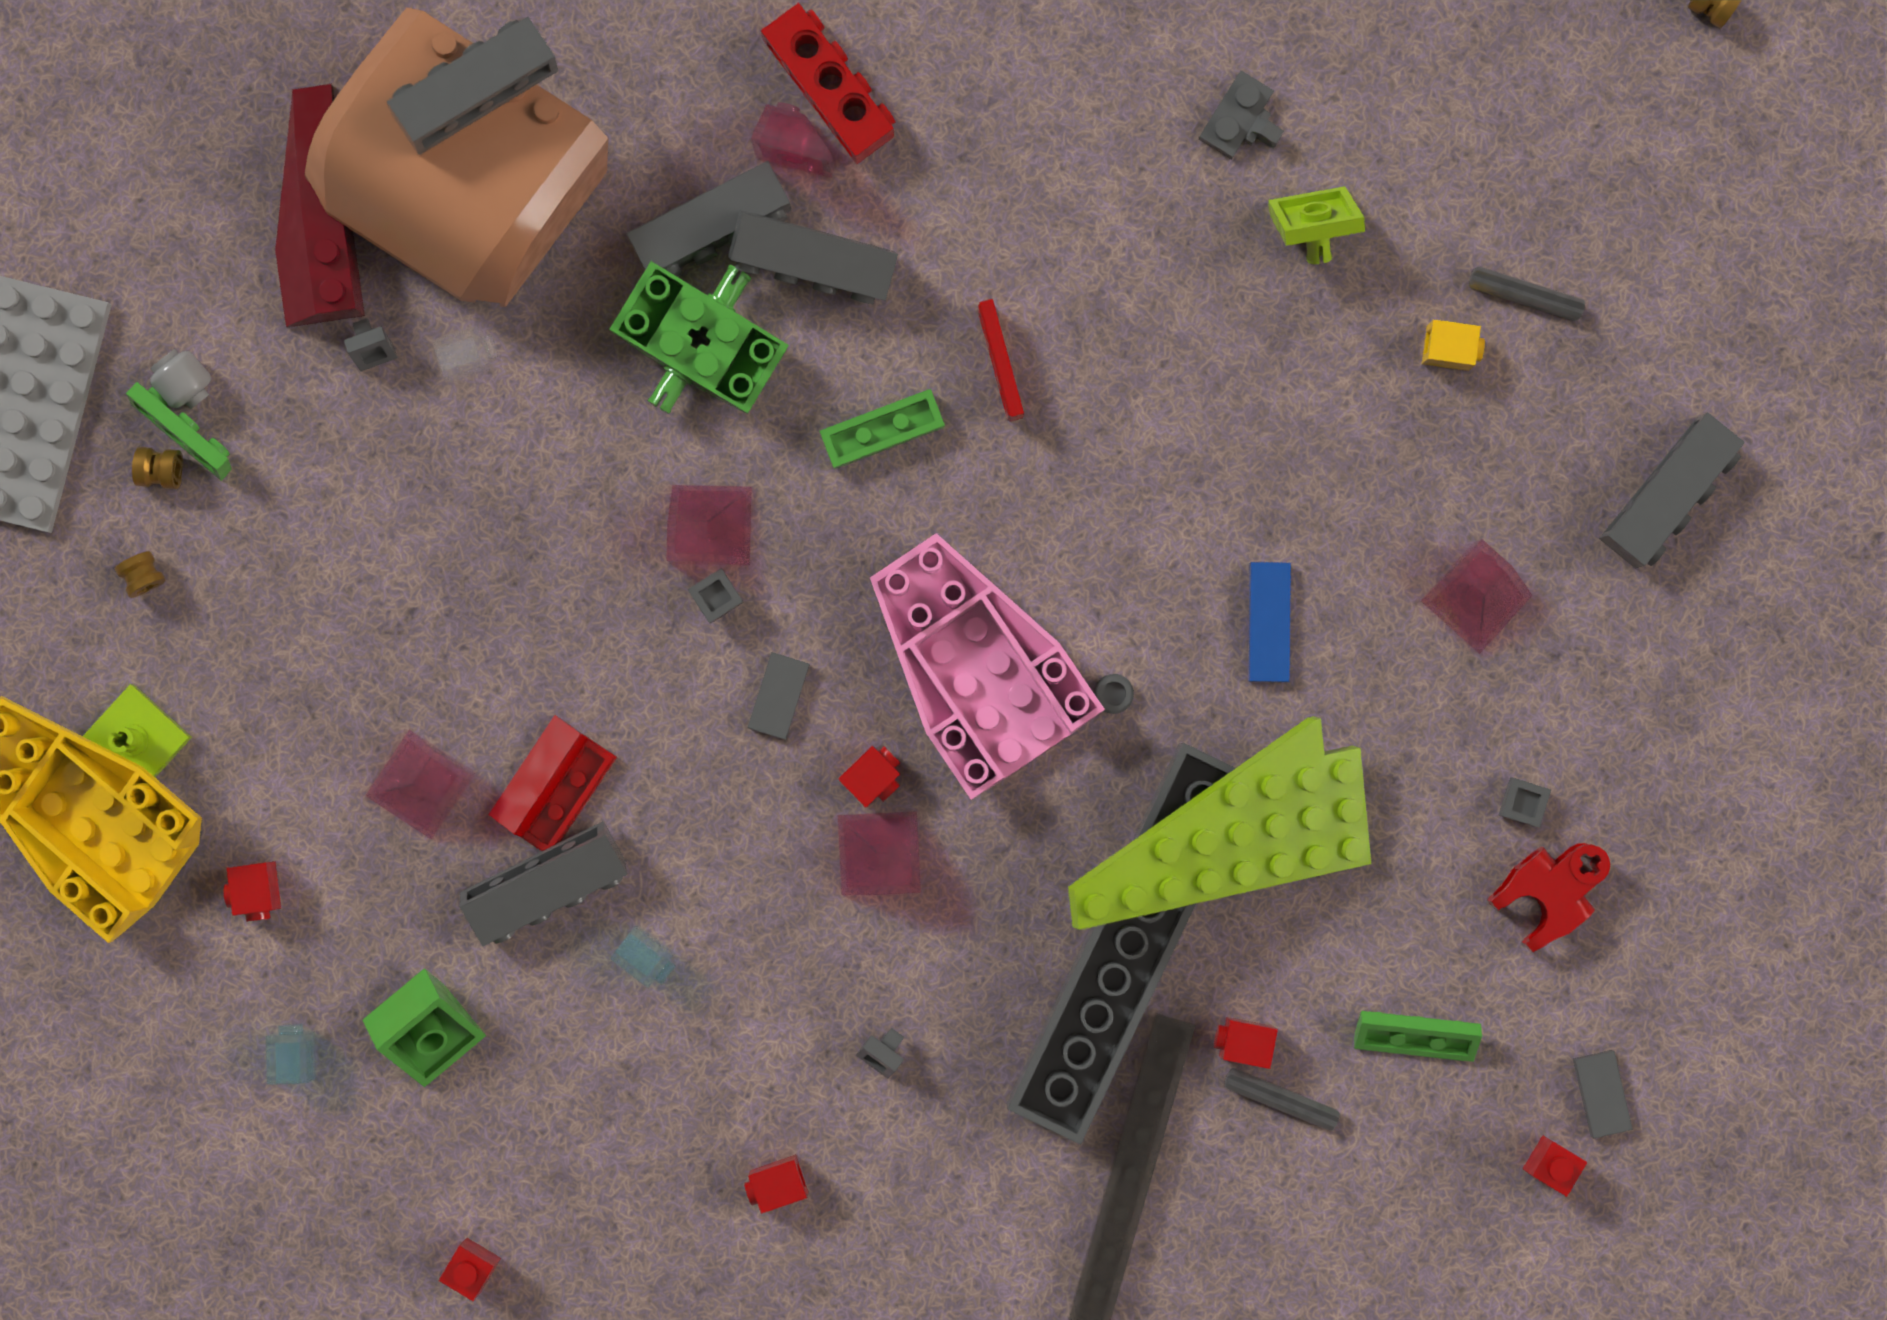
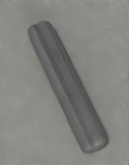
M1480 266L1472 271L1469 279V287L1572 321H1578L1585 309V301L1581 298Z
M1231 1068L1225 1079L1224 1086L1228 1090L1329 1131H1333L1339 1121L1340 1113L1336 1109L1238 1069Z

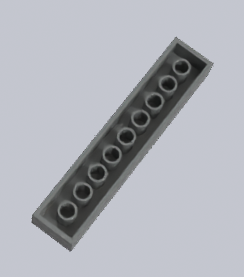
M1179 743L1133 840L1233 771L1235 767L1185 743ZM1196 904L1090 928L1007 1100L1008 1110L1071 1141L1082 1144Z

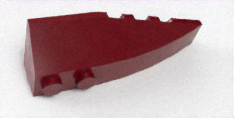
M332 84L292 89L275 246L287 328L365 316L353 231L325 212L316 192L305 178L307 157L313 136L324 114L334 101Z

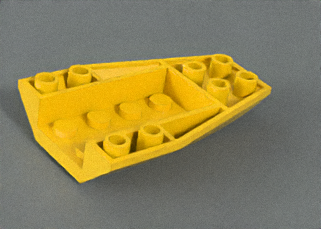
M0 696V823L49 892L107 943H111L159 901L199 845L202 817L142 766Z

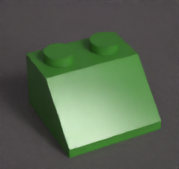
M425 968L363 1019L376 1049L423 1087H426L486 1037V1034L449 989Z

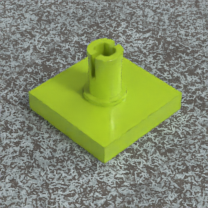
M1346 186L1268 200L1270 217L1285 245L1289 246L1306 242V259L1309 264H1320L1319 255L1322 256L1323 263H1328L1332 260L1330 238L1365 232L1364 216Z
M130 684L83 735V737L142 766L155 778L192 738L134 684Z

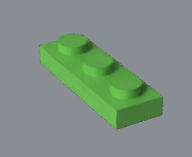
M136 382L126 392L131 405L220 481L232 470L227 458L230 455L228 450L214 438H211L209 441L205 440L197 433L200 429L199 426L185 413L181 412L177 416L167 408V402L153 387L147 391Z
M928 389L820 430V434L835 470L945 428V424L932 390Z
M1361 1011L1354 1035V1049L1474 1062L1482 1039L1481 1024Z

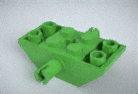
M650 261L609 329L639 352L664 367L663 369L666 372L647 401L657 407L663 396L668 394L660 406V410L667 414L671 413L672 407L686 384H693L716 399L748 414L789 346L735 312L736 310L733 306L752 278L742 271L736 283L732 285L739 272L733 265L728 266V270L713 295H706ZM700 331L706 332V339L710 344L708 346L701 344L697 349L693 348V339L690 335L692 333L698 334Z

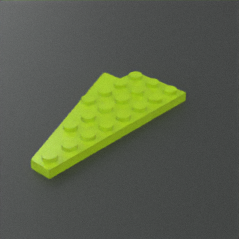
M1315 716L1306 718L1068 886L1073 927L1078 930L1372 864L1361 749L1352 745L1324 751L1321 718Z

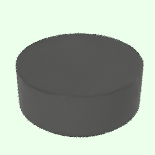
M1109 674L1102 677L1094 688V694L1104 707V712L1109 714L1125 711L1131 705L1134 698L1132 684L1127 678L1119 674Z

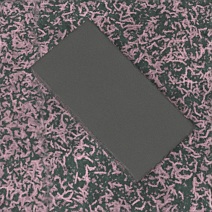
M771 652L748 728L785 740L787 739L808 673L809 663Z
M1608 1050L1573 1058L1590 1136L1592 1138H1599L1633 1130L1615 1051Z

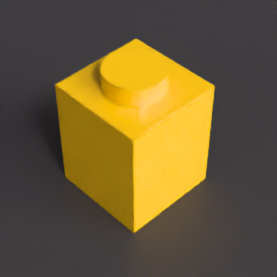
M1433 319L1426 327L1422 364L1469 371L1476 366V361L1481 362L1483 358L1485 339L1479 338L1481 326Z

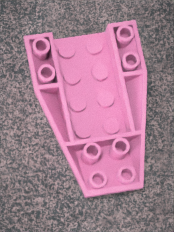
M937 533L870 577L925 732L971 800L1036 759L1105 710L1061 644Z

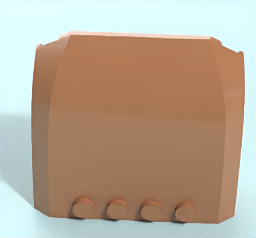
M406 7L360 64L324 114L313 136L308 152L305 178L310 182L322 207L329 216L460 301L473 303L476 300L500 303V307H506L606 174L609 138L590 118L536 84L438 145L418 155L392 116L386 101L390 100L393 93L406 84L415 85L426 78L429 71L436 65L444 62L449 64L463 56L464 50L473 43L423 10Z

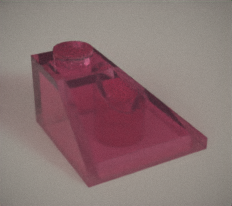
M778 102L777 106L766 104L751 138L756 158L832 178L834 167L831 152L806 115L800 113L798 107L788 103Z
M672 485L667 520L666 561L670 564L750 566L752 487Z
M1480 539L1468 547L1421 599V602L1480 654L1533 595L1513 566L1483 539Z
M409 729L365 796L428 838L433 839L476 772Z
M917 811L838 815L842 895L921 893Z

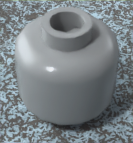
M174 349L150 368L154 373L151 376L150 384L171 408H180L186 404L192 409L209 395L204 388L209 385L211 375L190 351L178 353Z

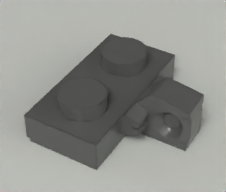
M1240 70L1198 139L1231 160L1243 141L1252 145L1257 138L1274 149L1284 130L1268 120L1271 113L1264 109L1274 90Z

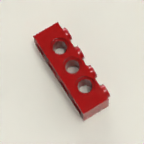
M798 2L760 30L762 40L857 165L894 138V128L892 125L896 121L883 103L877 106L868 95L872 92V89L862 74L857 72L853 75L846 66L845 62L848 61V57L841 46L835 40L829 43L821 33L825 27L812 9L806 12ZM804 44H813L818 48L817 53L811 58L800 57L797 54V50ZM827 75H836L842 80L840 86L833 90L823 88L820 83ZM851 106H859L866 112L864 117L858 121L848 120L845 118L844 113Z

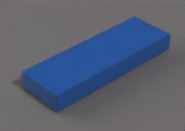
M1250 562L1248 682H1290L1291 563Z

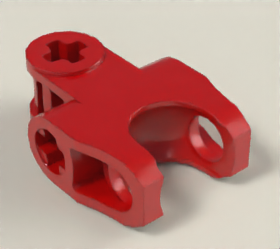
M1587 843L1574 844L1555 860L1544 847H1540L1511 869L1504 882L1487 901L1497 910L1507 907L1514 900L1522 896H1532L1538 901L1542 913L1540 924L1521 941L1529 951L1535 952L1550 942L1570 934L1594 913L1595 908L1584 895L1603 881L1609 874L1611 867L1610 858L1601 847ZM1582 855L1593 857L1589 863L1592 867L1590 872L1579 869L1583 865L1580 859Z

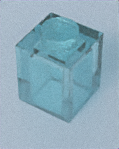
M640 925L633 927L610 958V960L647 988L652 986L655 981L662 985L676 967L671 962L676 953Z
M285 1024L278 1026V1032L266 1036L267 1085L309 1083L316 1079L315 1031H303V1024Z

